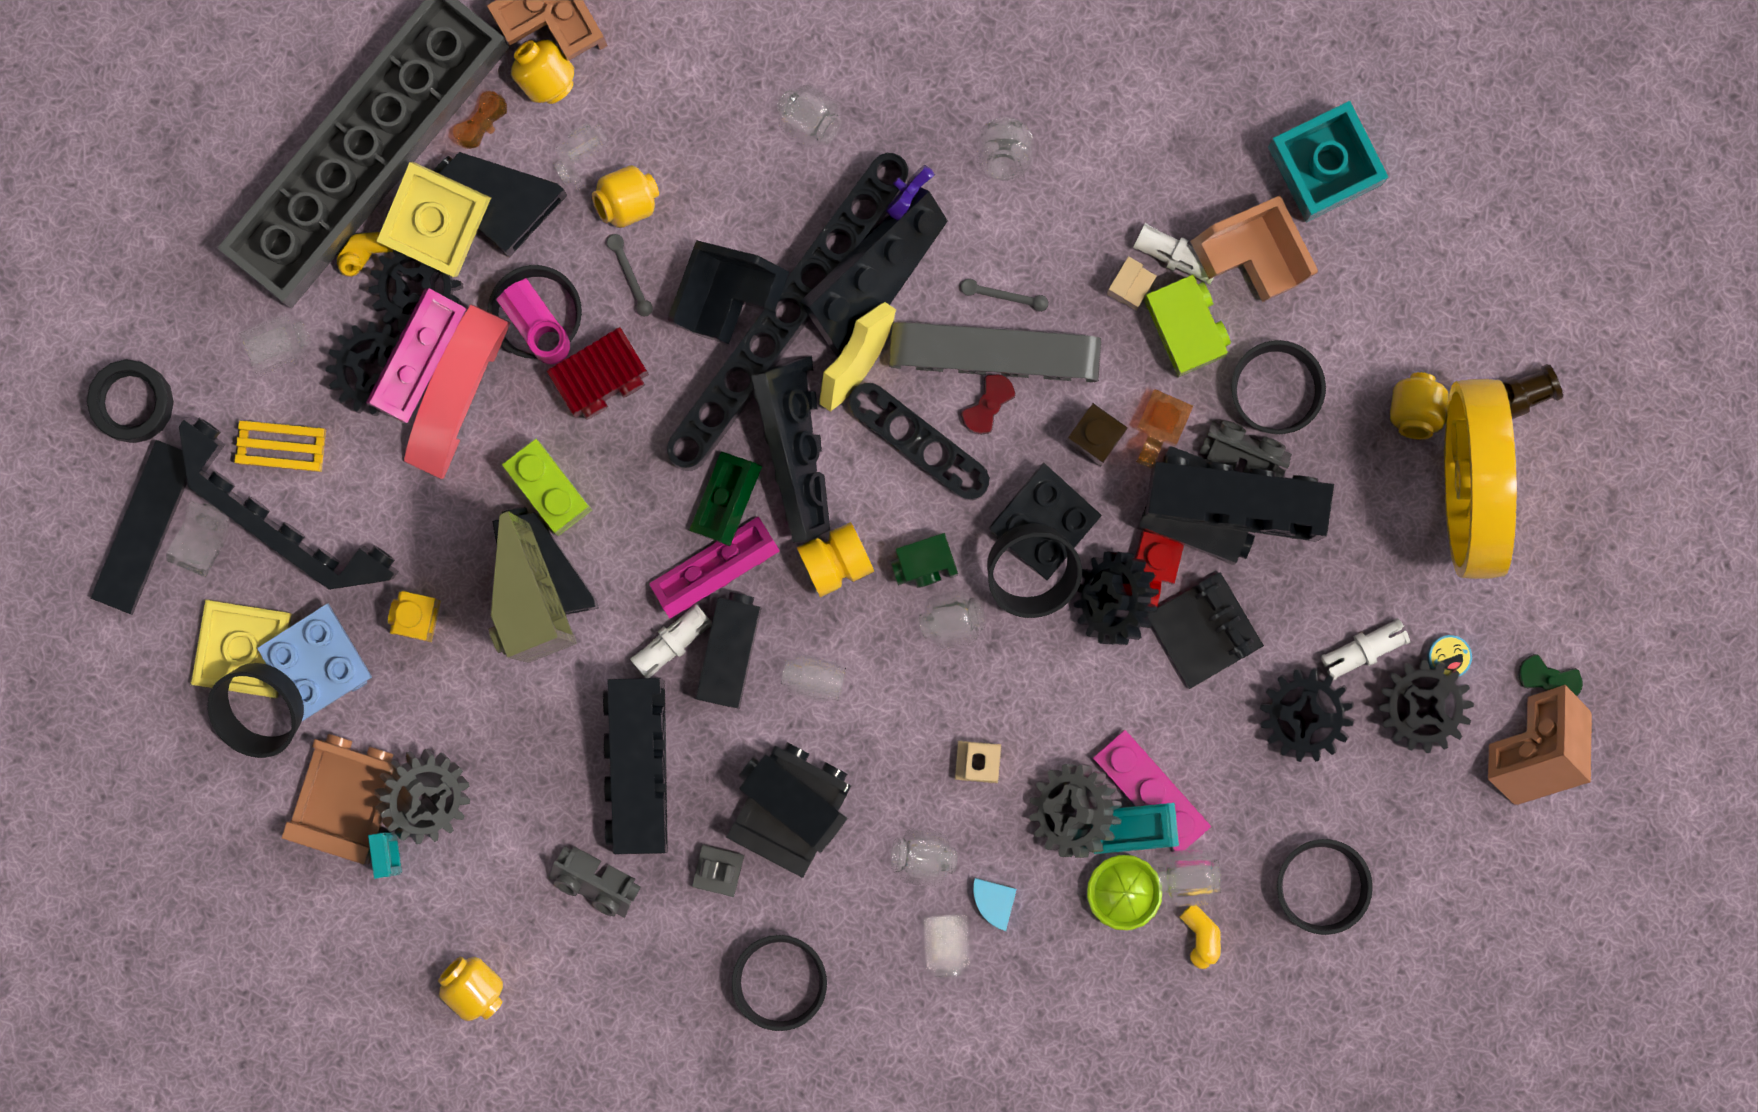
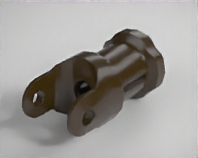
M1550 364L1541 366V371L1523 379L1517 380L1514 377L1502 382L1508 399L1511 401L1512 419L1529 413L1530 407L1553 398L1558 401L1563 398L1562 387Z

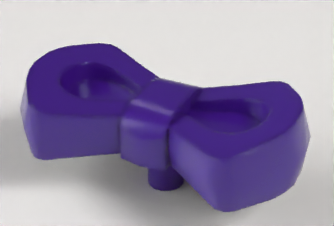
M923 165L912 175L907 184L899 177L894 181L893 184L900 190V193L886 208V212L890 217L899 220L906 213L912 198L919 191V188L935 176L931 168Z

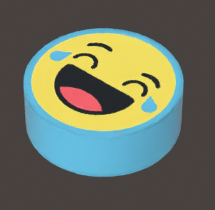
M1447 635L1438 638L1431 644L1427 653V661L1430 669H1434L1437 662L1442 661L1445 663L1443 674L1447 675L1449 672L1457 670L1460 673L1459 676L1466 673L1471 665L1472 652L1465 640L1458 636Z

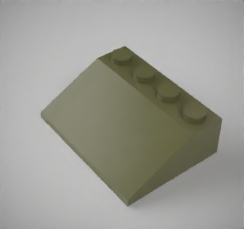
M505 512L499 516L491 607V618L495 626L488 628L498 653L502 652L510 659L531 663L573 646L577 642L530 523L510 512Z

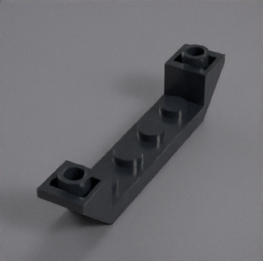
M200 417L196 422L192 419H184L181 422L179 433L188 487L328 590L390 581L395 578L399 572L391 566L395 559L376 545L371 550L366 546L359 548L341 572L336 568L340 561L329 552L320 547L316 552L302 543L305 536L299 530L286 522H283L280 527L267 517L270 510L262 503L250 496L246 501L232 491L235 485L217 471H213L211 475L206 472L226 445L217 438L221 432L216 427Z

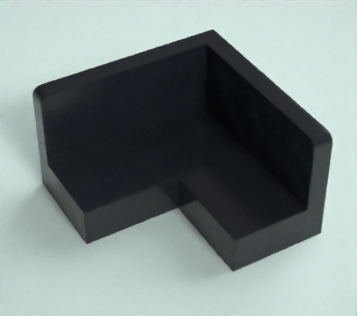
M696 240L669 312L668 321L695 335L729 344L744 304L775 312L789 271L758 255Z

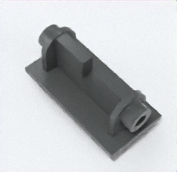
M1212 421L1208 436L1215 439L1212 440L1206 437L1200 450L1201 454L1207 456V460L1233 466L1232 469L1235 470L1241 457L1247 460L1243 473H1249L1250 469H1262L1276 472L1275 477L1284 476L1286 470L1279 466L1288 469L1292 455L1285 451V445L1272 438L1263 437L1260 441L1245 435L1246 430L1231 421H1223L1222 424Z
M565 846L557 861L553 863L549 876L550 879L555 881V886L568 895L577 896V894H580L592 900L593 906L605 915L615 916L618 914L625 918L631 902L635 900L641 886L634 883L635 878L608 865L602 878L595 875V872L601 860L575 846L573 849Z

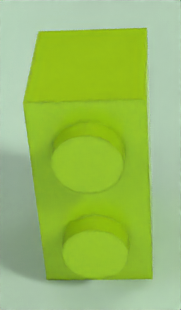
M1194 274L1145 296L1144 302L1178 378L1226 357L1228 354L1226 346L1231 344L1229 335L1222 321L1214 322L1208 308L1214 305L1211 294L1204 282L1197 283Z
M537 439L533 440L502 464L556 535L560 536L592 511L588 503Z

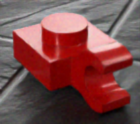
M1143 531L1140 535L1135 559L1145 560L1147 563L1144 571L1154 572L1155 574L1154 579L1149 585L1150 588L1159 589V594L1151 597V603L1158 606L1162 582L1171 585L1175 584L1184 545L1160 535Z

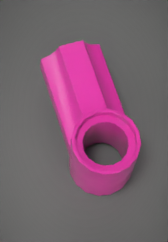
M525 278L515 282L505 289L496 301L528 344L535 357L546 364H557L563 361L570 350L568 335L528 279ZM548 332L557 333L560 341L554 350L542 351L538 349V341L543 334Z

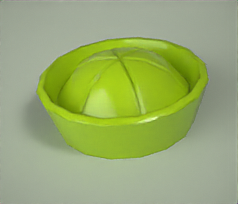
M1117 855L1104 860L1094 869L1088 882L1087 899L1092 913L1101 923L1115 930H1133L1144 926L1156 915L1162 903V885L1158 873L1148 862L1132 855Z

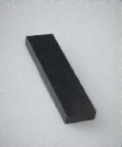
M159 440L155 441L90 599L133 615L187 484L183 451Z

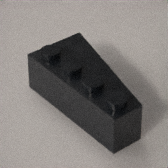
M1164 456L1163 462H1155L1152 465L1145 517L1317 542L1327 537L1334 484L1318 482V478L1293 475L1292 479L1275 477L1276 472L1262 469H1250L1249 473L1232 471L1233 466L1214 462H1207L1206 468L1189 466V459L1175 456Z
M661 678L607 679L608 690L603 691L604 716H609V733H604V758L610 759L611 776H605L604 795L605 802L612 803V820H605L606 846H613V854L668 853L665 680Z

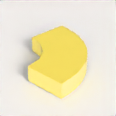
M884 302L856 320L848 344L835 362L823 372L819 400L821 406L831 412L862 382L885 345L894 321L895 308Z

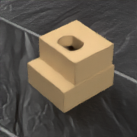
M1128 256L1111 284L1107 295L1137 311L1157 276L1144 269L1143 264Z
M958 741L955 780L998 783L1001 744ZM980 753L985 756L984 769L975 770L972 768V756L974 754Z

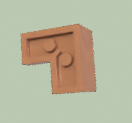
M495 0L487 5L509 45L547 25L568 61L596 45L600 50L607 47L602 32L583 0Z
M1280 195L1210 226L1190 241L1209 279L1244 265L1262 302L1299 286L1318 273V269Z
M1566 685L1529 696L1527 701V732L1489 744L1488 780L1515 805L1590 783L1591 711Z

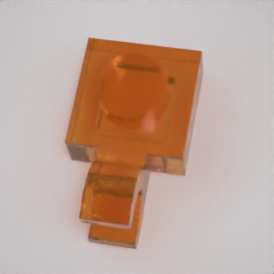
M1153 390L1136 429L1148 435L1136 461L1137 463L1152 469V465L1156 462L1164 442L1176 447L1193 405L1159 390Z

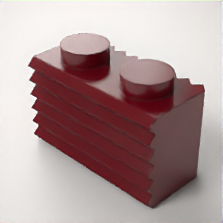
M621 327L616 328L606 336L601 337L591 345L586 346L576 354L571 355L547 370L548 375L575 418L584 415L586 420L606 410L608 405L605 401L619 392L625 398L641 389L645 385L642 379L649 375Z

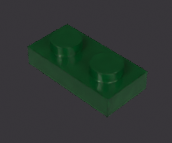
M721 451L689 531L731 546L762 466Z

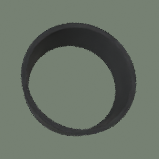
M528 265L509 272L496 284L489 298L487 312L499 317L500 305L496 299L515 282L531 277H544L558 282L568 291L575 305L576 320L573 331L569 336L570 342L575 337L581 322V301L572 282L561 272L547 266ZM504 337L501 345L506 350L520 357L537 359L534 354L517 349Z
M1274 340L1253 347L1240 359L1233 373L1231 391L1236 409L1247 423L1269 434H1288L1307 426L1317 416L1324 403L1326 381L1319 362L1308 350L1293 342ZM1268 352H1283L1298 358L1308 368L1314 381L1315 394L1310 410L1298 423L1282 429L1266 428L1253 422L1242 410L1237 396V384L1244 367L1255 357Z
M1036 523L1014 527L1004 533L990 550L987 560L990 592L996 603L1012 615L1022 618H1039L1050 615L1063 608L1077 592L1082 578L1081 560L1074 547L1060 532L1052 527ZM1031 537H1048L1063 543L1067 552L1065 572L1059 582L1045 593L1031 597L1015 596L1004 591L995 581L993 572L996 563L1001 555L1013 544Z
M262 663L242 665L222 677L212 687L207 703L210 722L222 741L233 750L255 758L272 757L285 750L295 736L304 715L302 696L294 682L279 669ZM233 677H253L272 686L282 696L289 708L292 723L291 730L283 735L270 737L253 733L241 724L232 712L228 699V689Z
M1331 839L1309 841L1296 848L1282 864L1277 881L1279 902L1288 918L1301 929L1319 935L1340 933L1355 925L1367 911L1373 891L1371 873L1362 856L1347 844ZM1315 847L1332 848L1345 854L1353 862L1360 876L1361 892L1357 905L1346 918L1331 925H1313L1301 920L1290 910L1283 894V878L1290 862L1303 851Z
M773 935L752 943L738 958L732 974V992L739 1010L755 1025L772 1031H787L807 1023L819 1011L827 991V975L822 960L807 943L791 936ZM777 942L793 944L803 949L813 959L819 973V990L815 1001L805 1013L787 1021H773L758 1015L746 1002L741 987L743 968L750 956L759 948Z

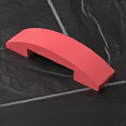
M475 305L469 306L428 384L412 427L404 462L440 479H444L460 442V439L456 437L489 362H494L511 322Z

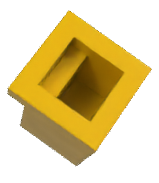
M405 591L399 592L397 599H393L389 610L388 624H391L390 634L432 643L441 600Z

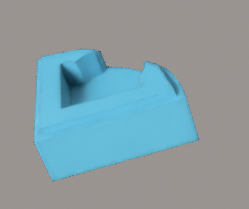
M975 878L973 892L980 913L990 924L1006 931L1017 889Z

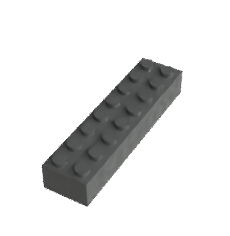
M424 0L217 248L292 309L340 252L349 238L355 234L405 174L409 162L416 161L507 52L509 46L505 38L459 0Z

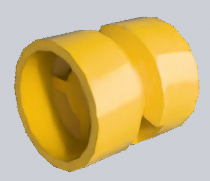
M851 522L830 531L829 541L827 542L817 538L796 547L820 598L838 590L842 586V579L845 577L855 582L875 572Z

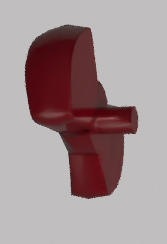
M991 374L984 377L985 394L980 398L977 405L966 408L961 412L962 421L970 432L980 435L991 433L994 415L1000 411L1001 405L1015 398L1014 386L1007 377L999 374Z

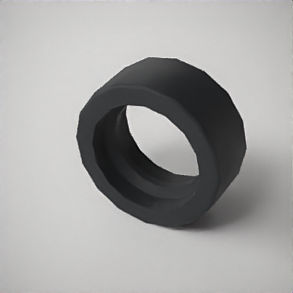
M125 359L110 363L96 374L89 385L86 402L90 418L100 431L118 441L138 443L150 440L163 431L171 418L174 400L171 387L160 372L143 362ZM129 376L138 377L148 382L154 391L156 400L154 411L149 419L140 425L132 427L122 426L113 421L107 413L105 404L106 395L111 385L120 378Z

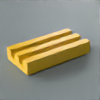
M239 420L238 429L240 431L236 444L238 449L237 455L235 454L234 463L322 472L326 429ZM249 431L316 437V443L311 445L249 439L248 435ZM247 448L314 454V461L247 456L246 453Z

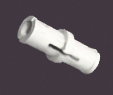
M1146 223L1144 224L1133 247L1134 249H1138L1167 263L1166 268L1172 271L1177 268L1190 275L1194 274V277L1206 282L1208 285L1213 280V278H1208L1194 248L1188 245L1189 240L1182 237L1180 240H1177Z
M695 603L668 628L663 626L659 629V635L644 649L631 657L630 660L645 678H651L676 655L681 657L686 652L684 648L711 627L712 622Z
M1396 618L1367 635L1361 632L1354 636V641L1326 655H1321L1320 657L1325 667L1342 660L1341 663L1329 668L1328 674L1332 673L1335 675L1334 680H1336L1337 677L1365 663L1371 666L1377 663V657L1404 644H1409L1410 639L1407 631L1392 638L1388 637L1402 630L1404 626L1400 619Z

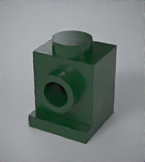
M945 533L896 548L895 551L898 559L890 561L898 586L915 581L917 588L925 587L941 581L940 573L944 571L948 572L949 578L958 576Z

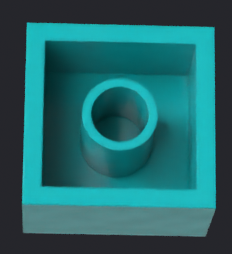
M1351 101L1274 137L1268 146L1306 223L1381 187L1389 178Z

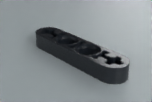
M863 383L852 391L849 402L852 414L951 492L964 500L970 501L979 499L986 493L990 477L985 467L886 390L874 383ZM872 392L877 393L876 403L885 411L889 403L897 408L886 417L882 428L874 423L881 418L876 412L871 409L867 410L865 414L859 411L861 402L857 398L861 393L866 396ZM899 417L910 419L915 426L913 436L905 441L895 439L890 432L892 421ZM940 443L947 448L949 458L943 466L933 467L925 461L924 451L930 444ZM957 455L965 460L958 465L961 470L967 474L972 473L973 470L980 473L978 482L982 486L978 491L974 488H970L967 492L963 491L960 488L963 481L955 473L952 474L950 480L942 476L952 467Z

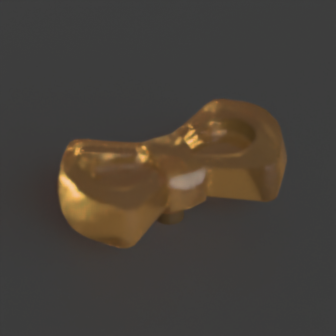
M494 91L482 93L478 111L470 120L454 126L453 135L460 146L465 149L476 148L480 145L485 131L489 134L494 133L493 122L507 114V103L501 94Z

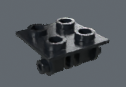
M1043 462L988 529L996 539H999L1004 533L1014 527L1032 523L1043 524L1060 532L1075 548L1102 515ZM1048 537L1023 539L1009 547L1047 581L1067 558L1064 544Z
M1221 572L1160 606L1157 612H1150L1147 615L1189 689L1264 646Z

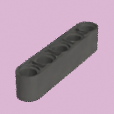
M893 323L889 367L901 369V365L915 366L916 370L943 372L944 369H958V373L986 375V372H1000L1005 377L1029 378V375L1044 376L1043 379L1071 381V378H1085L1086 382L1092 383L1099 381L1101 338L1075 334L921 323Z

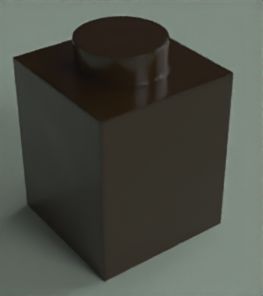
M1092 403L1067 438L1066 443L1101 467L1128 427Z

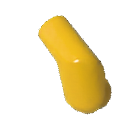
M380 232L359 233L349 238L337 257V266L343 275L348 277L356 276L372 254L393 252L392 248L377 242Z
M1193 902L1179 918L1196 934L1195 948L1190 953L1192 964L1199 969H1206L1210 964L1214 965L1217 963L1221 955V931L1202 909Z

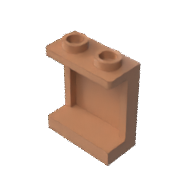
M328 734L326 741L314 739L312 745L315 748L292 820L291 822H286L282 839L363 865L370 864L371 853L368 835L379 834L383 824L382 821L385 818H382L375 809V806L382 801L377 798L374 792L375 789L385 788L386 786L379 777L381 773L392 775L395 771L391 764L394 754L373 747H369L367 754L350 749L353 741Z

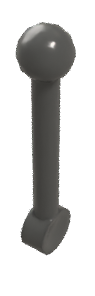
M612 234L607 239V246L610 250L615 251L638 303L636 311L640 316H649L653 311V306L651 302L645 300L623 250L624 240L619 234Z
M965 279L961 284V290L967 296L977 293L1031 305L1038 312L1045 311L1049 305L1048 299L1043 295L1029 297L977 285V282L973 279Z

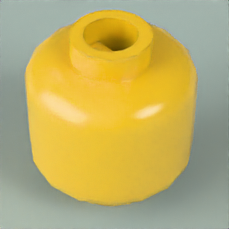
M530 40L522 44L515 51V61L511 67V76L531 101L553 104L562 100L571 91L574 83L572 79L575 68L554 42L550 40L538 42Z
M633 165L626 166L599 178L596 191L592 192L593 203L601 220L604 223L610 222L617 228L626 227L651 216L655 208L654 198L659 196L658 187L652 175L649 173L644 175Z
M1417 372L1411 374L1410 378L1400 380L1393 388L1390 410L1391 423L1399 429L1401 435L1407 438L1419 440L1431 438L1433 433L1438 432L1445 425L1448 390L1441 383L1436 382L1435 376L1428 373Z
M463 957L457 958L444 970L438 979V982L441 984L439 991L440 999L465 1021H472L480 1016L486 1020L499 1009L503 1002L499 998L503 989L502 979L477 957H470L466 960Z

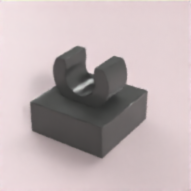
M702 845L692 887L734 897L745 855Z

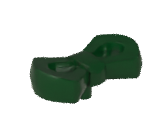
M1538 654L1527 657L1519 667V680L1524 688L1541 687L1548 691L1566 685L1576 696L1582 690L1583 680L1577 668L1562 672L1548 668Z

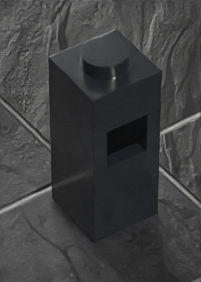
M729 592L728 600L718 598L696 700L740 709L762 610L761 607L753 605L754 597Z

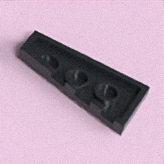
M920 187L919 191L912 198L910 207L899 220L889 215L800 301L837 358L848 344L856 320L881 303L886 302L889 305L892 303L948 222L930 191Z
M812 355L791 360L751 376L754 385V397L761 412L765 428L764 436L770 448L775 468V480L780 488L786 511L785 519L790 528L793 543L807 541L830 531L825 475L817 472L816 465L820 452H822L821 436L813 433L811 410L818 409L816 391H809L807 372L813 371Z

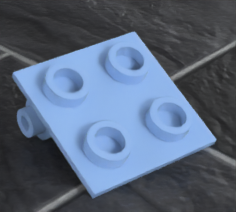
M329 603L257 648L267 665L285 673L297 686L304 705L302 721L348 692L360 689L367 684V680L372 678Z

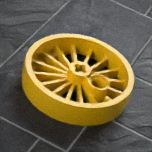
M1467 379L1455 381L1451 386L1448 398L1444 438L1446 522L1451 558L1455 572L1460 578L1492 579L1504 577L1509 571L1513 555L1517 499L1515 442L1510 404L1505 386L1500 380Z

